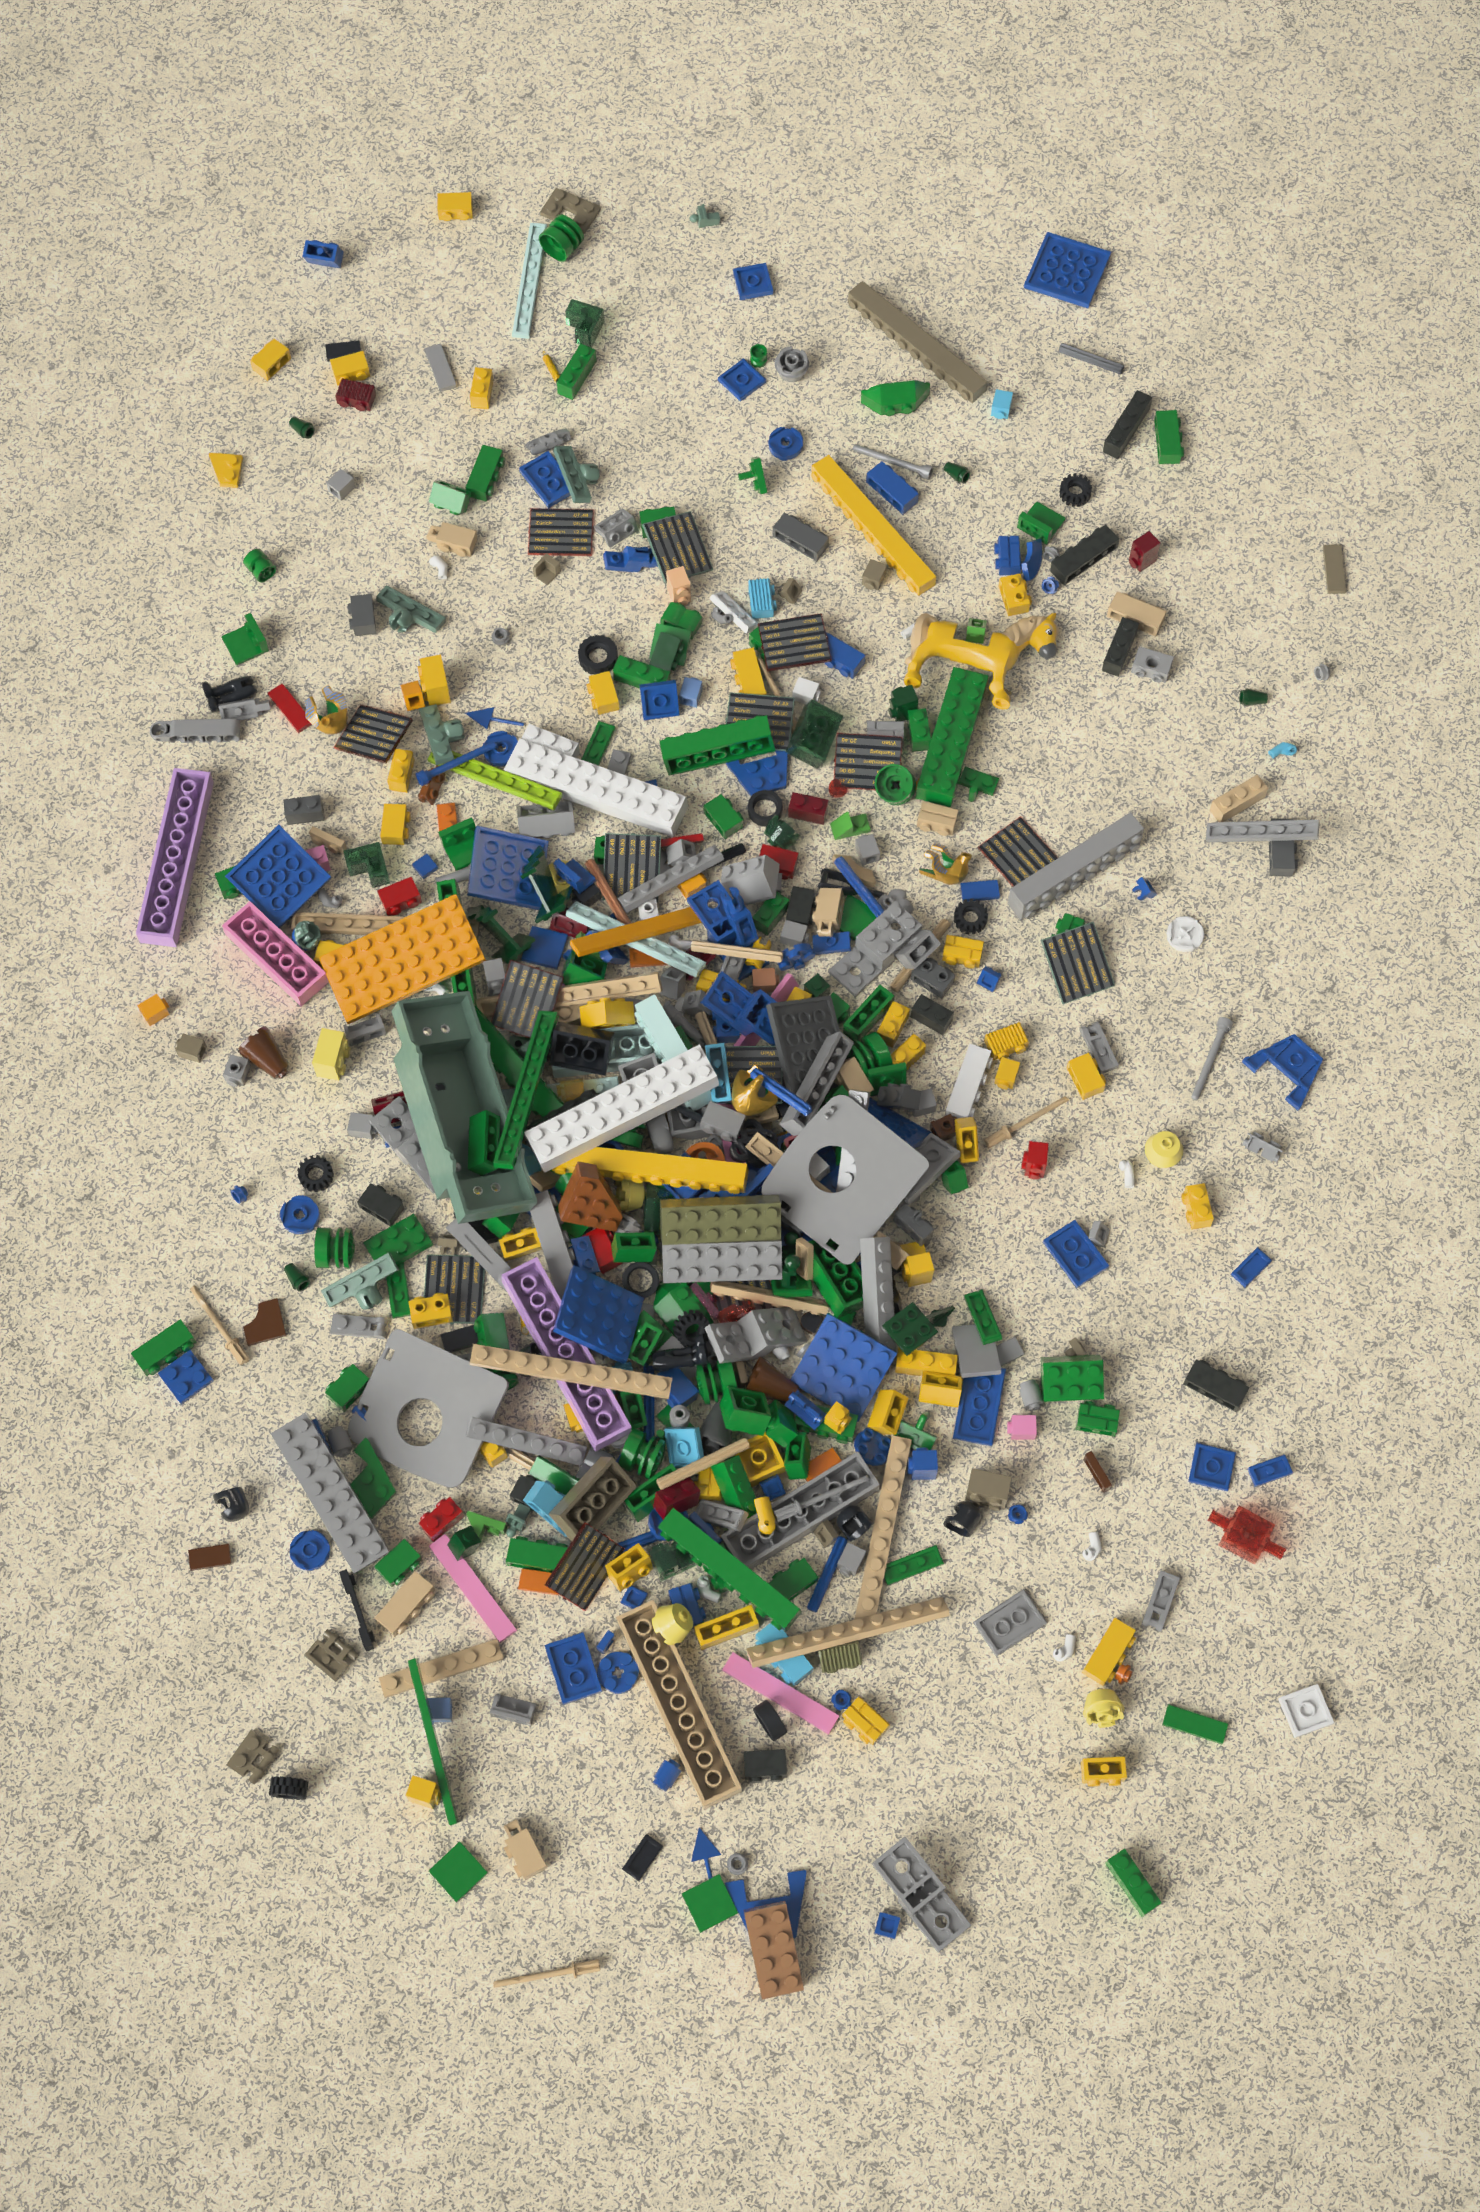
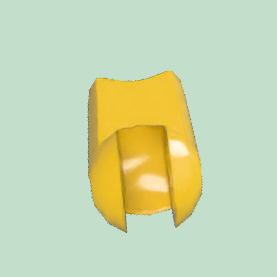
M760 936L752 946V948L770 950L772 944L770 939L766 946L761 944L762 936ZM747 958L745 964L762 969L765 961Z
M767 1496L754 1500V1505L759 1519V1530L763 1534H771L775 1530L776 1524L770 1498Z

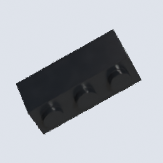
M558 1022L553 1032L549 1065L606 1076L615 1032Z

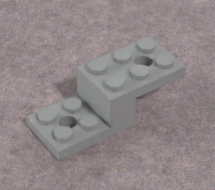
M895 901L856 936L855 947L830 968L828 973L856 997L895 961L894 954L916 935L923 925ZM893 923H898L901 926V928L899 930H893L891 928V925ZM858 968L860 974L854 976L850 973V970Z
M399 1096L371 1118L369 1122L405 1165L409 1164L434 1194L435 1191L409 1108ZM393 1118H398L401 1121L399 1129L391 1126Z
M791 1307L752 1310L737 1322L709 1324L705 1327L719 1363L755 1360L759 1357H764L775 1348L798 1346L807 1342L796 1313Z
M903 1837L872 1863L899 1898L898 1903L937 1953L971 1926L944 1891L946 1887L906 1837ZM903 1861L908 1865V1870L905 1873L897 1871L896 1864ZM938 1916L945 1917L947 1919L946 1927L939 1928L936 1926L935 1919Z

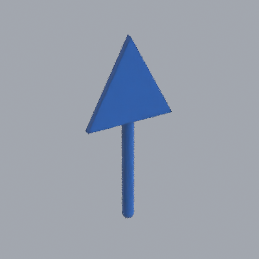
M495 707L465 713L486 729H488L490 720L524 726L522 722L492 717Z
M699 1828L691 1862L704 1859L708 1878L711 1879L713 1877L708 1858L721 1854Z

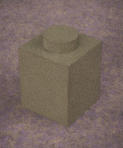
M870 559L862 575V585L869 590H879L886 575L887 565Z
M184 1033L175 1044L179 1057L197 1063L201 1062L207 1048L203 1039Z

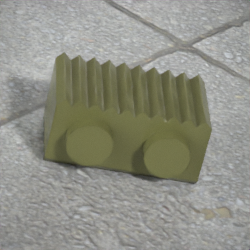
M858 1640L818 1651L822 1673H835L838 1669L841 1670L846 1667L854 1669L858 1665L863 1664Z

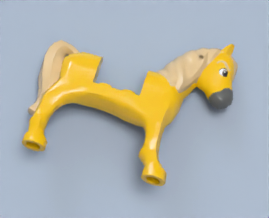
M928 613L921 614L914 624L910 638L911 654L905 660V664L908 667L904 683L906 686L912 685L914 689L919 688L922 683L919 673L924 662L933 656L948 658L951 661L993 672V680L989 686V690L994 695L992 704L998 709H1008L1011 698L1004 689L1006 672L1011 670L1017 662L1020 652L1030 644L1045 659L1053 658L1056 655V640L1059 634V627L1055 623L1056 613H1052L1048 617L1032 615L1022 618L1003 632H993L989 646L955 639L958 623L946 620L938 621Z

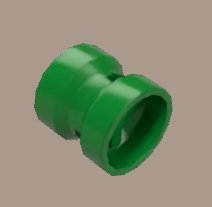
M756 344L751 347L750 362L752 366L761 368L766 365L767 348L764 345Z

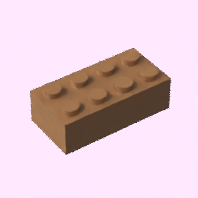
M781 1901L745 1909L744 1915L762 2000L803 1991L804 1987L786 1902Z

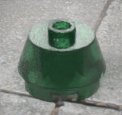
M775 814L772 819H769L764 834L769 838L767 842L772 846L788 849L797 843L796 841L801 835L798 833L794 835L796 831L781 819L778 821L780 817Z

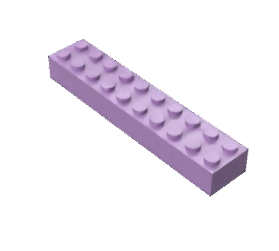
M174 768L136 930L140 943L177 947L214 784L210 772Z
M537 1257L502 1274V1283L542 1356L597 1365L587 1347L553 1332L562 1301ZM556 1380L595 1452L630 1434L632 1427L611 1389Z

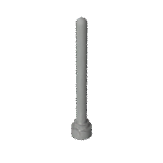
M860 445L853 446L855 452L917 472L924 479L929 480L932 475L933 466L927 464L919 466Z
M1219 1017L1216 1024L1218 1032L1191 1097L1193 1100L1199 1099L1223 1037L1232 1028L1233 1022L1228 1018Z

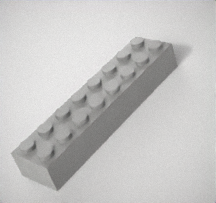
M1131 812L1010 888L1009 907L1020 920L1024 918L1030 919L1035 915V911L1040 908L1042 910L1047 908L1051 901L1061 899L1068 890L1077 889L1082 881L1091 880L1096 875L1095 873L1100 870L1105 871L1112 862L1121 861L1129 851L1135 852L1140 847L1144 828Z
M305 1412L270 1433L353 1573L361 1571L390 1552L388 1546L309 1414Z
M857 1451L771 1504L772 1509L775 1511L794 1503L795 1499L798 1503H802L865 1475H868L869 1481L801 1509L802 1515L797 1514L780 1522H777V1519H775L776 1527L771 1534L760 1532L758 1527L759 1519L756 1513L746 1519L740 1532L730 1529L720 1535L722 1543L729 1553L748 1568L753 1569L813 1532L823 1521L827 1519L831 1521L845 1508L857 1505L878 1492L880 1484Z

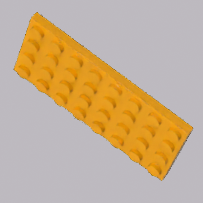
M456 894L319 957L347 1024L353 1023L486 961Z

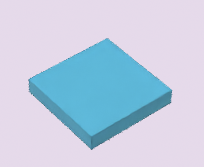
M668 1427L664 1429L669 1463H672L675 1468H682L704 1457L699 1427Z

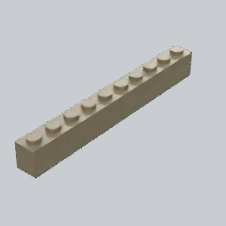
M861 281L848 292V304L852 309L858 310L864 319H869L873 323L875 328L884 331L889 339L895 340L901 349H906L915 360L921 361L926 369L932 370L938 379H943L952 390L958 391L964 400H969L973 403L987 391L988 381L864 281Z

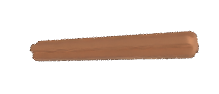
M589 859L585 862V866L589 873L595 877V883L619 922L630 924V919L595 860Z

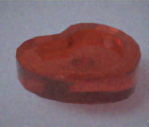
M833 779L829 784L830 796L840 798L846 795L847 787L841 785L838 779Z

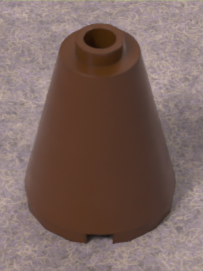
M263 1026L256 1030L259 1034L253 1036L251 1034L239 1046L237 1051L274 1079L278 1077L282 1079L288 1074L289 1071L287 1069L289 1065L270 1030Z
M759 1357L748 1378V1383L744 1386V1389L765 1393L767 1399H776L784 1403L789 1400L788 1397L792 1392L795 1393L799 1389L795 1382L763 1357Z

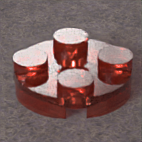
M753 1300L742 1301L743 1305L738 1306L735 1303L718 1313L719 1316H717L719 1323L737 1322L750 1311L756 1310Z

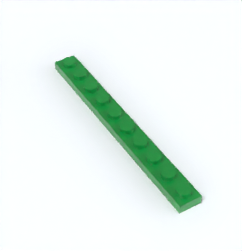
M538 1012L493 1164L495 1168L514 1169L553 1038V1032L559 1018L558 1012Z

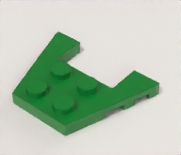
M365 1437L353 1451L368 1465L353 1480L351 1486L370 1518L373 1519L397 1491L370 1441Z

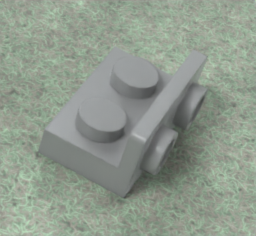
M623 508L594 526L595 531L605 538L607 546L610 548L638 531L634 517Z

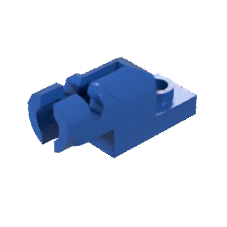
M626 546L622 552L605 551L603 554L605 570L639 572L642 567H658L652 549H648V547Z
M731 887L729 890L734 899L727 898L726 893L723 891L721 893V900L729 923L736 932L739 945L746 947L759 938L751 912L745 907L739 890Z

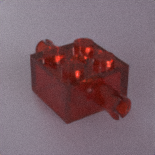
M1240 1505L1230 1518L1213 1509L1207 1520L1224 1529V1534L1218 1546L1252 1564L1257 1562L1261 1552L1264 1551L1281 1560L1287 1549L1270 1540L1271 1538L1269 1537L1275 1527L1274 1523ZM1245 1532L1249 1533L1248 1538L1244 1537Z

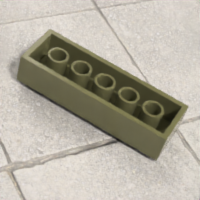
M756 1195L660 1200L662 1245L781 1240V1202L779 1196Z

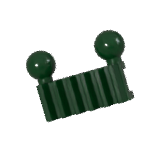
M794 1231L786 1233L784 1236L786 1246H782V1287L787 1289H796V1269L800 1266V1259L796 1255V1239L800 1237Z

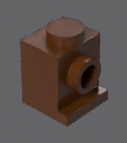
M948 1114L936 1121H931L930 1130L932 1134L943 1141L955 1137L954 1120L958 1118H953L951 1114ZM949 1124L950 1127L945 1128L944 1125Z

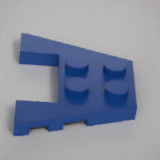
M775 751V756L740 764L739 760L725 763L750 797L757 791L770 790L774 792L786 788L788 755L786 751Z
M1293 1034L1274 1043L1273 1046L1257 1051L1252 1056L1245 1057L1242 1063L1253 1073H1256L1267 1061L1273 1064L1297 1085L1285 1100L1299 1111L1323 1058Z
M806 1870L787 1873L790 1888L789 1896L747 1902L744 1880L725 1882V1887L746 1929L745 1909L785 1901L793 1939L797 1937L807 1874Z

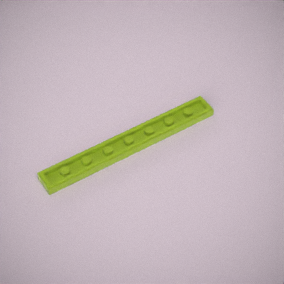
M452 751L454 759L462 756V754ZM431 752L427 760L428 762L436 765L433 754ZM475 759L450 769L452 772L555 810L563 797L562 792Z

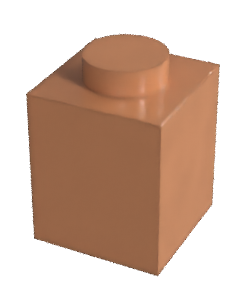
M775 968L752 969L753 993L760 989L765 993L774 992L776 986L780 983L779 974L775 975Z

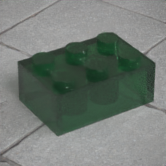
M811 699L803 707L785 752L816 769L819 768L826 761L843 715Z

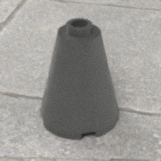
M720 1402L713 1405L700 1427L704 1456L732 1444V1431L725 1427L719 1406Z

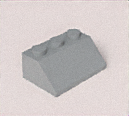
M571 801L559 802L555 810L539 804L517 806L520 835L534 838L540 836L551 838L553 835L569 836L575 833Z
M763 855L723 866L721 884L732 899L734 898L729 888H737L744 900L745 906L776 898L780 864L770 857Z
M706 1105L694 1112L704 1115ZM674 1108L667 1111L671 1137L695 1140L711 1136V1134H707L700 1129L699 1122L675 1111Z

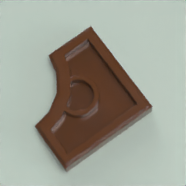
M278 1298L258 1303L256 1317L251 1323L243 1326L248 1346L287 1336Z

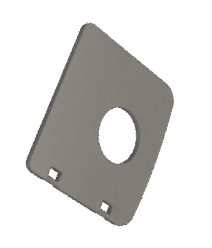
M838 1095L831 1098L818 1111L783 1153L764 1181L762 1195H778L780 1202L783 1200L791 1206L788 1212L781 1208V1214L840 1262L848 1265L861 1253L860 1238H873L928 1169L929 1162L923 1155L853 1099L846 1095ZM823 1147H842L852 1155L855 1161L856 1174L854 1180L846 1189L840 1192L829 1193L822 1191L815 1186L810 1178V1160ZM830 1238L839 1245L836 1250H833L826 1244Z
M396 1329L390 1334L385 1349L373 1370L357 1406L360 1410H362L363 1405L369 1407L364 1416L366 1421L355 1411L348 1425V1434L351 1440L358 1445L366 1437L378 1457L401 1469L449 1488L458 1487L466 1480L484 1442L466 1437L470 1419L475 1417L493 1422L508 1390L509 1383L505 1378L482 1367L472 1366L469 1361L403 1330ZM391 1348L395 1352L389 1361L385 1358ZM417 1399L431 1400L438 1406L442 1414V1428L439 1435L434 1441L424 1446L409 1444L403 1439L399 1431V1417L402 1410L407 1404Z

